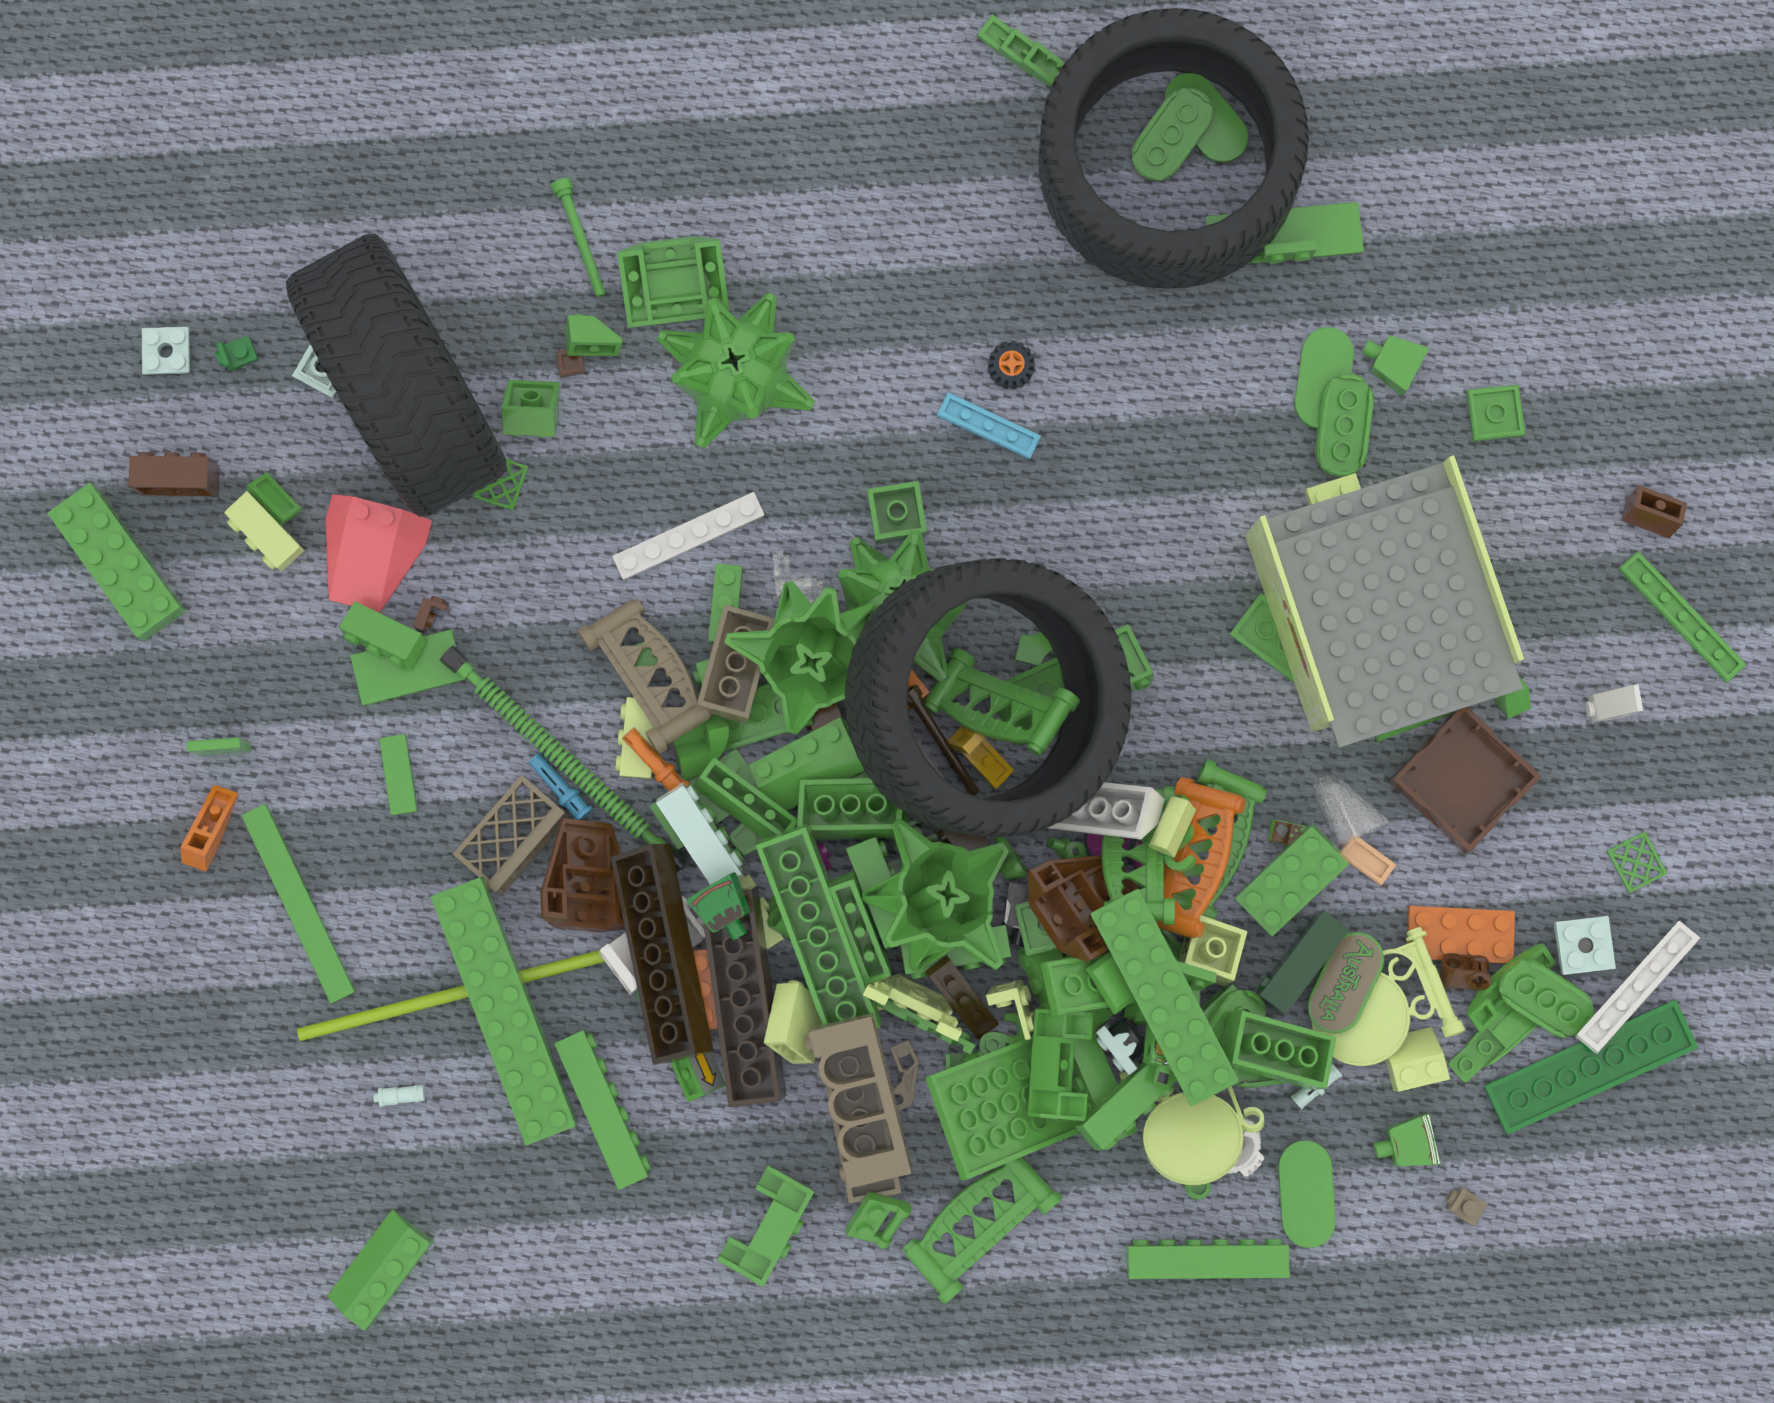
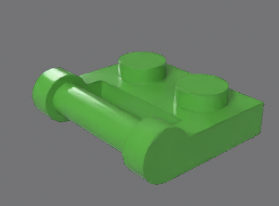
M868 1192L845 1228L846 1236L873 1242L880 1248L887 1249L892 1242V1236L903 1219L908 1218L912 1212V1207L905 1201ZM889 1212H895L885 1229L879 1231L878 1229Z

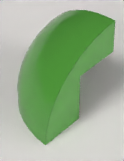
M711 715L709 720L673 742L675 760L683 780L698 776L713 758L718 760L722 755L729 737V725L720 716Z

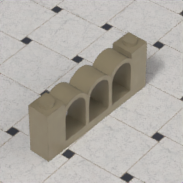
M870 1013L811 1028L808 1032L809 1036H806L809 1052H814L815 1058L821 1057L819 1075L828 1087L833 1088L828 1101V1110L831 1117L838 1124L843 1125L837 1138L838 1148L844 1156L843 1166H839L842 1181H847L848 1188L850 1189L911 1174L913 1165L874 1014ZM868 1046L874 1070L873 1074L848 1080H838L829 1074L827 1069V1059L829 1056L838 1052ZM877 1082L883 1110L859 1116H847L839 1111L836 1105V1097L839 1092ZM882 1119L887 1120L893 1146L858 1153L847 1145L845 1134L848 1129Z

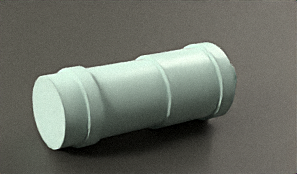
M424 1085L378 1088V1094H374V1102H379L380 1107L425 1101Z

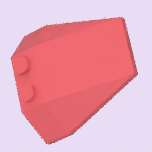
M332 494L325 519L329 600L352 606L354 601L380 613L426 546L432 520L418 517L416 514L403 509L369 500Z

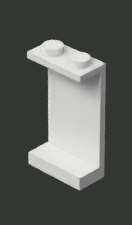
M682 896L693 948L705 939L704 924L700 917L695 918L689 911L692 907L686 898ZM625 932L611 944L601 948L599 955L631 995L637 990Z

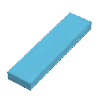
M949 392L937 414V417L1029 460L1041 438V435Z

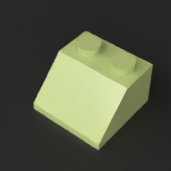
M1432 1027L1408 1032L1406 1040L1400 1049L1386 1060L1393 1091L1399 1092L1450 1079L1443 1051Z

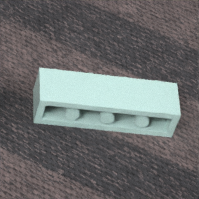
M683 782L657 799L656 804L710 885L730 873L736 872L737 876L742 874L740 868L743 865L742 861L735 851L729 852L725 846L728 840L721 830L715 831L711 824L714 819L706 807L700 808L696 802L699 797L691 785L686 787Z

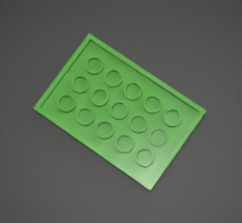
M1033 1036L1029 1040H1020L925 1077L961 1181L975 1177L1080 1133L1074 1126L1079 1122L1077 1120L1027 1117ZM1072 1087L1071 1093H1076Z

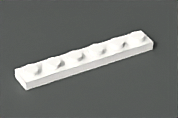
M752 492L612 557L624 581L765 517L755 493Z
M1678 921L1582 1028L1576 1038L1594 1053L1598 1054L1699 941L1700 937Z

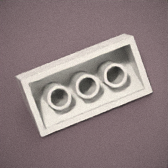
M1104 782L1097 793L1077 812L1048 828L1142 839L1158 824L1165 799L1151 787Z

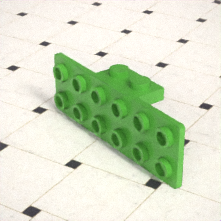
M1351 202L1291 208L1285 223L1270 244L1264 247L1262 253L1248 264L1262 262L1278 264L1285 260L1294 259L1300 262L1316 257L1362 253L1364 248L1359 204ZM1230 214L1207 216L1205 218L1206 226L1219 222Z

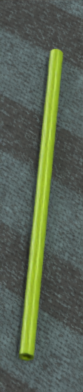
M599 950L520 971L526 983L605 961L599 955ZM462 985L297 1028L299 1040L303 1041L465 999L469 996L465 986Z

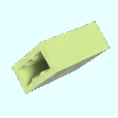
M799 981L777 984L764 1043L791 1064L814 1063V1052H809L806 1036H809L808 1032L811 1028L821 1026L822 1023L811 993Z

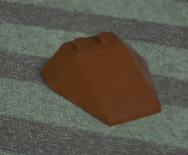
M568 818L561 819L540 891L541 918L553 928L600 933L625 929L610 858L621 854L610 823Z
M1102 855L1048 860L1028 872L1029 907L1058 951L1085 962H1089L1105 953L1108 947L1090 915L1091 912L1103 907L1104 902H1110L1103 875ZM1122 867V871L1128 873L1126 869ZM1124 879L1121 882L1124 885V889L1121 891L1123 895L1138 888L1135 882L1129 879Z

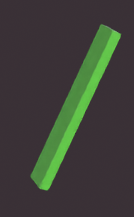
M1639 551L1635 552L1618 568L1725 683L1729 682L1746 666V663Z

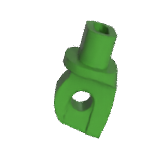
M1050 837L1047 841L1046 847L1055 850V854L1061 859L1086 856V848L1079 842H1070L1066 837H1062L1060 840ZM1074 848L1076 849L1075 855H1073L1072 850Z

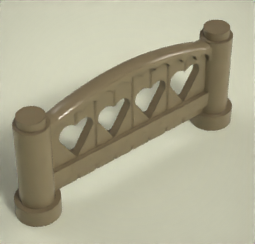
M635 599L634 601H628L590 626L583 625L577 629V632L590 652L600 646L653 725V728L646 731L645 734L656 752L661 754L668 749L667 745L709 720L713 713L697 706V693L682 659L669 641L654 626L642 618L641 614L645 610L639 600ZM632 628H636L639 631L638 636L644 638V643L640 646H621L628 631ZM646 648L651 649L652 657L658 659V663L655 666H635L642 651ZM658 669H664L666 677L672 679L671 685L667 687H649ZM677 689L680 691V698L686 700L683 707H663L671 690Z

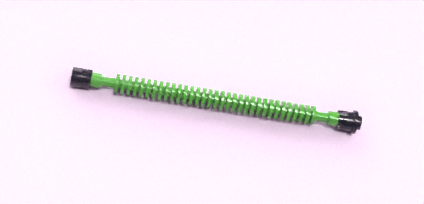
M454 645L442 655L439 660L453 673H458L464 680L468 679L477 688L474 692L477 695L480 694L479 697L481 699L485 698L484 702L490 703L489 706L491 708L495 707V712L501 711L499 715L501 717L505 716L504 720L506 722L511 720L509 724L511 726L515 725L514 729L516 731L521 729L519 733L521 735L525 734L524 738L526 740L531 738L529 743H535L534 747L536 749L542 746L539 752H545L544 756L546 758L551 755L549 761L552 763L556 760L554 763L556 767L561 764L559 770L562 772L566 769L564 772L566 776L571 773L569 779L572 781L576 778L574 784L578 785L581 782L579 786L581 790L587 787L584 793L588 794L591 791L589 797L593 799L596 796L594 799L596 804L601 800L599 806L603 808L606 805L604 808L606 813L611 809L609 815L613 817L616 814L614 817L616 822L621 818L622 820L619 822V825L623 826L626 823L624 827L626 831L632 828L629 831L630 835L636 832L634 838L637 840L641 837L648 844H667L661 837L657 838L648 830L650 826L648 822L643 825L645 822L644 818L638 821L640 817L638 813L633 816L635 813L633 808L628 812L630 806L627 804L623 807L625 804L623 799L618 803L621 797L616 795L613 798L615 795L613 790L608 794L611 788L606 786L603 789L605 783L602 781L598 784L601 780L599 777L593 780L595 774L593 772L589 774L591 771L589 768L583 771L585 765L583 763L579 765L581 761L578 758L573 762L576 756L573 754L569 756L571 752L568 749L563 753L566 747L563 745L559 747L561 743L558 740L553 743L556 739L554 736L549 738L551 734L548 731L543 734L546 730L544 727L539 729L541 725L538 722L533 725L536 720L534 718L530 719L531 715L528 713L524 715L526 711L524 709L520 710V705L514 706L516 702L514 700L510 701L511 697L509 695L504 697L506 693L504 691L500 692L501 688L499 686L494 688L496 684L491 682L489 677L483 680L474 671L475 668L468 663L469 660ZM671 844L676 872L678 873L687 863L684 859L687 854L685 852L681 853Z

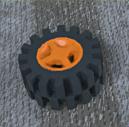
M1011 340V343H1007V341L1002 342V345H997L990 354L988 361L990 378L995 381L997 386L1001 385L1006 390L1007 388H1012V390H1016L1017 387L1022 388L1025 383L1031 380L1035 368L1034 355H1031V350L1028 347L1025 348L1021 342L1019 344Z

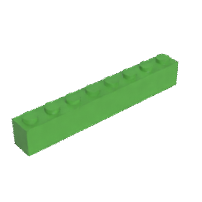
M1025 948L1017 950L1020 966L1026 971L1029 978V987L1036 994L1039 1001V1009L1051 1010L1040 964L1062 960L1061 952L1057 949L1027 957ZM1095 1031L1092 1033L1091 1040L1075 1039L1072 1087L1077 1093L1088 1094L1086 1114L1118 1085L1103 1049L1096 1040L1097 1035ZM1136 1126L1126 1133L1123 1131L1116 1139L1119 1141L1138 1132Z
M1233 984L1220 988L1201 1006L1207 1020L1221 999L1229 992L1237 990ZM1143 1062L1140 1063L1134 1072L1124 1078L1086 1114V1121H1079L1074 1125L1075 1128L1094 1150H1109L1118 1142L1116 1138L1123 1131L1126 1133L1137 1124L1135 1120L1141 1114L1149 1113L1156 1106L1154 1102L1160 1096L1165 1097L1174 1089L1173 1084L1177 1081L1174 1073H1171L1168 1086L1159 1085L1152 1082L1156 1067Z

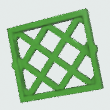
M507 458L506 464L510 476L502 480L499 478L498 482L491 485L488 484L486 485L487 487L475 491L473 497L489 502L492 505L514 510L529 467ZM513 464L519 466L521 470L513 474L509 466ZM522 474L518 485L515 477ZM512 479L515 487L507 491L503 483ZM501 485L504 493L495 496L492 488ZM489 490L492 496L491 499L481 497L480 494ZM516 491L512 502L509 494ZM506 496L510 504L504 505L498 503L497 500Z
M1646 832L1629 840H1624L1623 843L1607 850L1628 893L1649 885L1652 881L1668 874ZM1637 838L1642 839L1639 848L1631 845V842ZM1645 841L1651 851L1643 849ZM1622 846L1626 847L1623 856L1615 854L1616 849ZM1629 848L1638 851L1636 860L1627 857ZM1642 853L1651 855L1648 864L1639 861ZM1614 857L1622 859L1620 867ZM1654 858L1656 859L1660 868L1652 866ZM1625 861L1635 863L1632 872L1623 870ZM1638 865L1647 867L1645 876L1635 874ZM1650 869L1659 871L1656 877L1648 878ZM1623 873L1631 876L1629 883ZM1634 877L1642 879V884L1636 887L1632 886Z

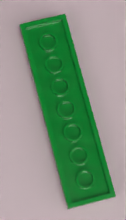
M1671 1000L1627 1020L1598 1054L1594 1053L1580 1041L1485 1084L1483 1087L1504 1133L1508 1135L1692 1052L1699 1047L1677 1000Z

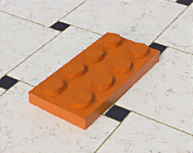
M1408 906V931L1418 927L1426 931L1427 936L1423 937L1431 960H1442V957L1448 953L1481 955L1486 957L1489 963L1506 964L1514 958L1515 911Z

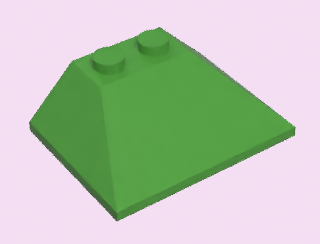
M691 236L643 242L617 251L628 328L705 319L707 302L712 298H716L729 311L720 239Z

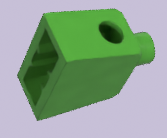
M1389 335L1382 346L1368 340L1362 354L1375 360L1369 372L1403 396L1407 392L1429 348Z

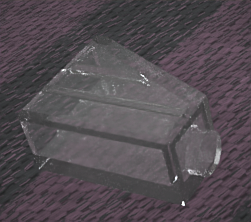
M1325 776L1315 781L1316 786H1313L1311 792L1337 848L1380 830L1389 823L1384 815L1338 776L1332 779L1329 776Z

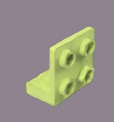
M1021 979L991 987L986 995L988 1005L996 1004V1007L1000 1008L1011 1005L1012 1000H1015L1025 1040L1031 1039L1034 1032L1035 1011H1030L1029 1001H1031V994L1028 985L1024 986Z

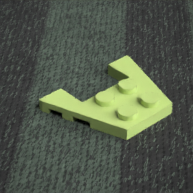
M901 974L888 977L884 982L877 981L874 986L868 984L863 993V996L884 1006L888 998H890L900 1008L907 1009L909 1007L917 1011L919 1017L928 1021L931 1019L937 1021L936 1031L955 1041H958L962 1033L961 1028H956L958 1024L957 1018L951 1016L953 1010L944 995Z

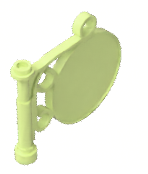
M1421 927L1406 932L1408 936L1406 941L1411 943L1383 951L1384 956L1389 954L1403 955L1412 961V965L1406 975L1396 976L1393 972V967L1399 962V959L1396 957L1391 960L1388 966L1389 976L1381 972L1364 1011L1353 1028L1345 1032L1333 1034L1321 1030L1312 1021L1314 1031L1336 1036L1333 1053L1335 1059L1354 1066H1371L1387 1060L1400 1049L1406 1040L1410 1029L1411 1016L1426 1020L1433 1016L1435 1008L1440 1019L1442 1018L1443 1027L1441 1029L1445 1038L1465 1031L1462 1021H1459L1457 1016L1455 1017L1436 966L1432 963L1423 940L1427 933ZM1415 969L1431 1006L1429 1013L1426 1015H1419L1415 1008L1416 1004L1420 1000H1425L1426 997L1424 995L1417 996L1411 1002V1007H1409L1404 992L1395 982L1396 980L1405 981L1409 979Z
M1126 1071L1118 1073L1120 1082L1128 1076ZM1232 1086L1228 1087L1227 1090L1234 1109L1215 1095L1191 1107L1184 1092L1173 1095V1089L1165 1097L1160 1096L1156 1100L1161 1103L1153 1109L1145 1123L1143 1142L1147 1158L1157 1172L1173 1182L1185 1185H1201L1213 1182L1223 1177L1234 1167L1243 1148V1129L1250 1133L1260 1131L1265 1123L1264 1114L1255 1107L1244 1109V1117L1256 1115L1260 1119L1255 1125L1247 1124L1241 1113Z

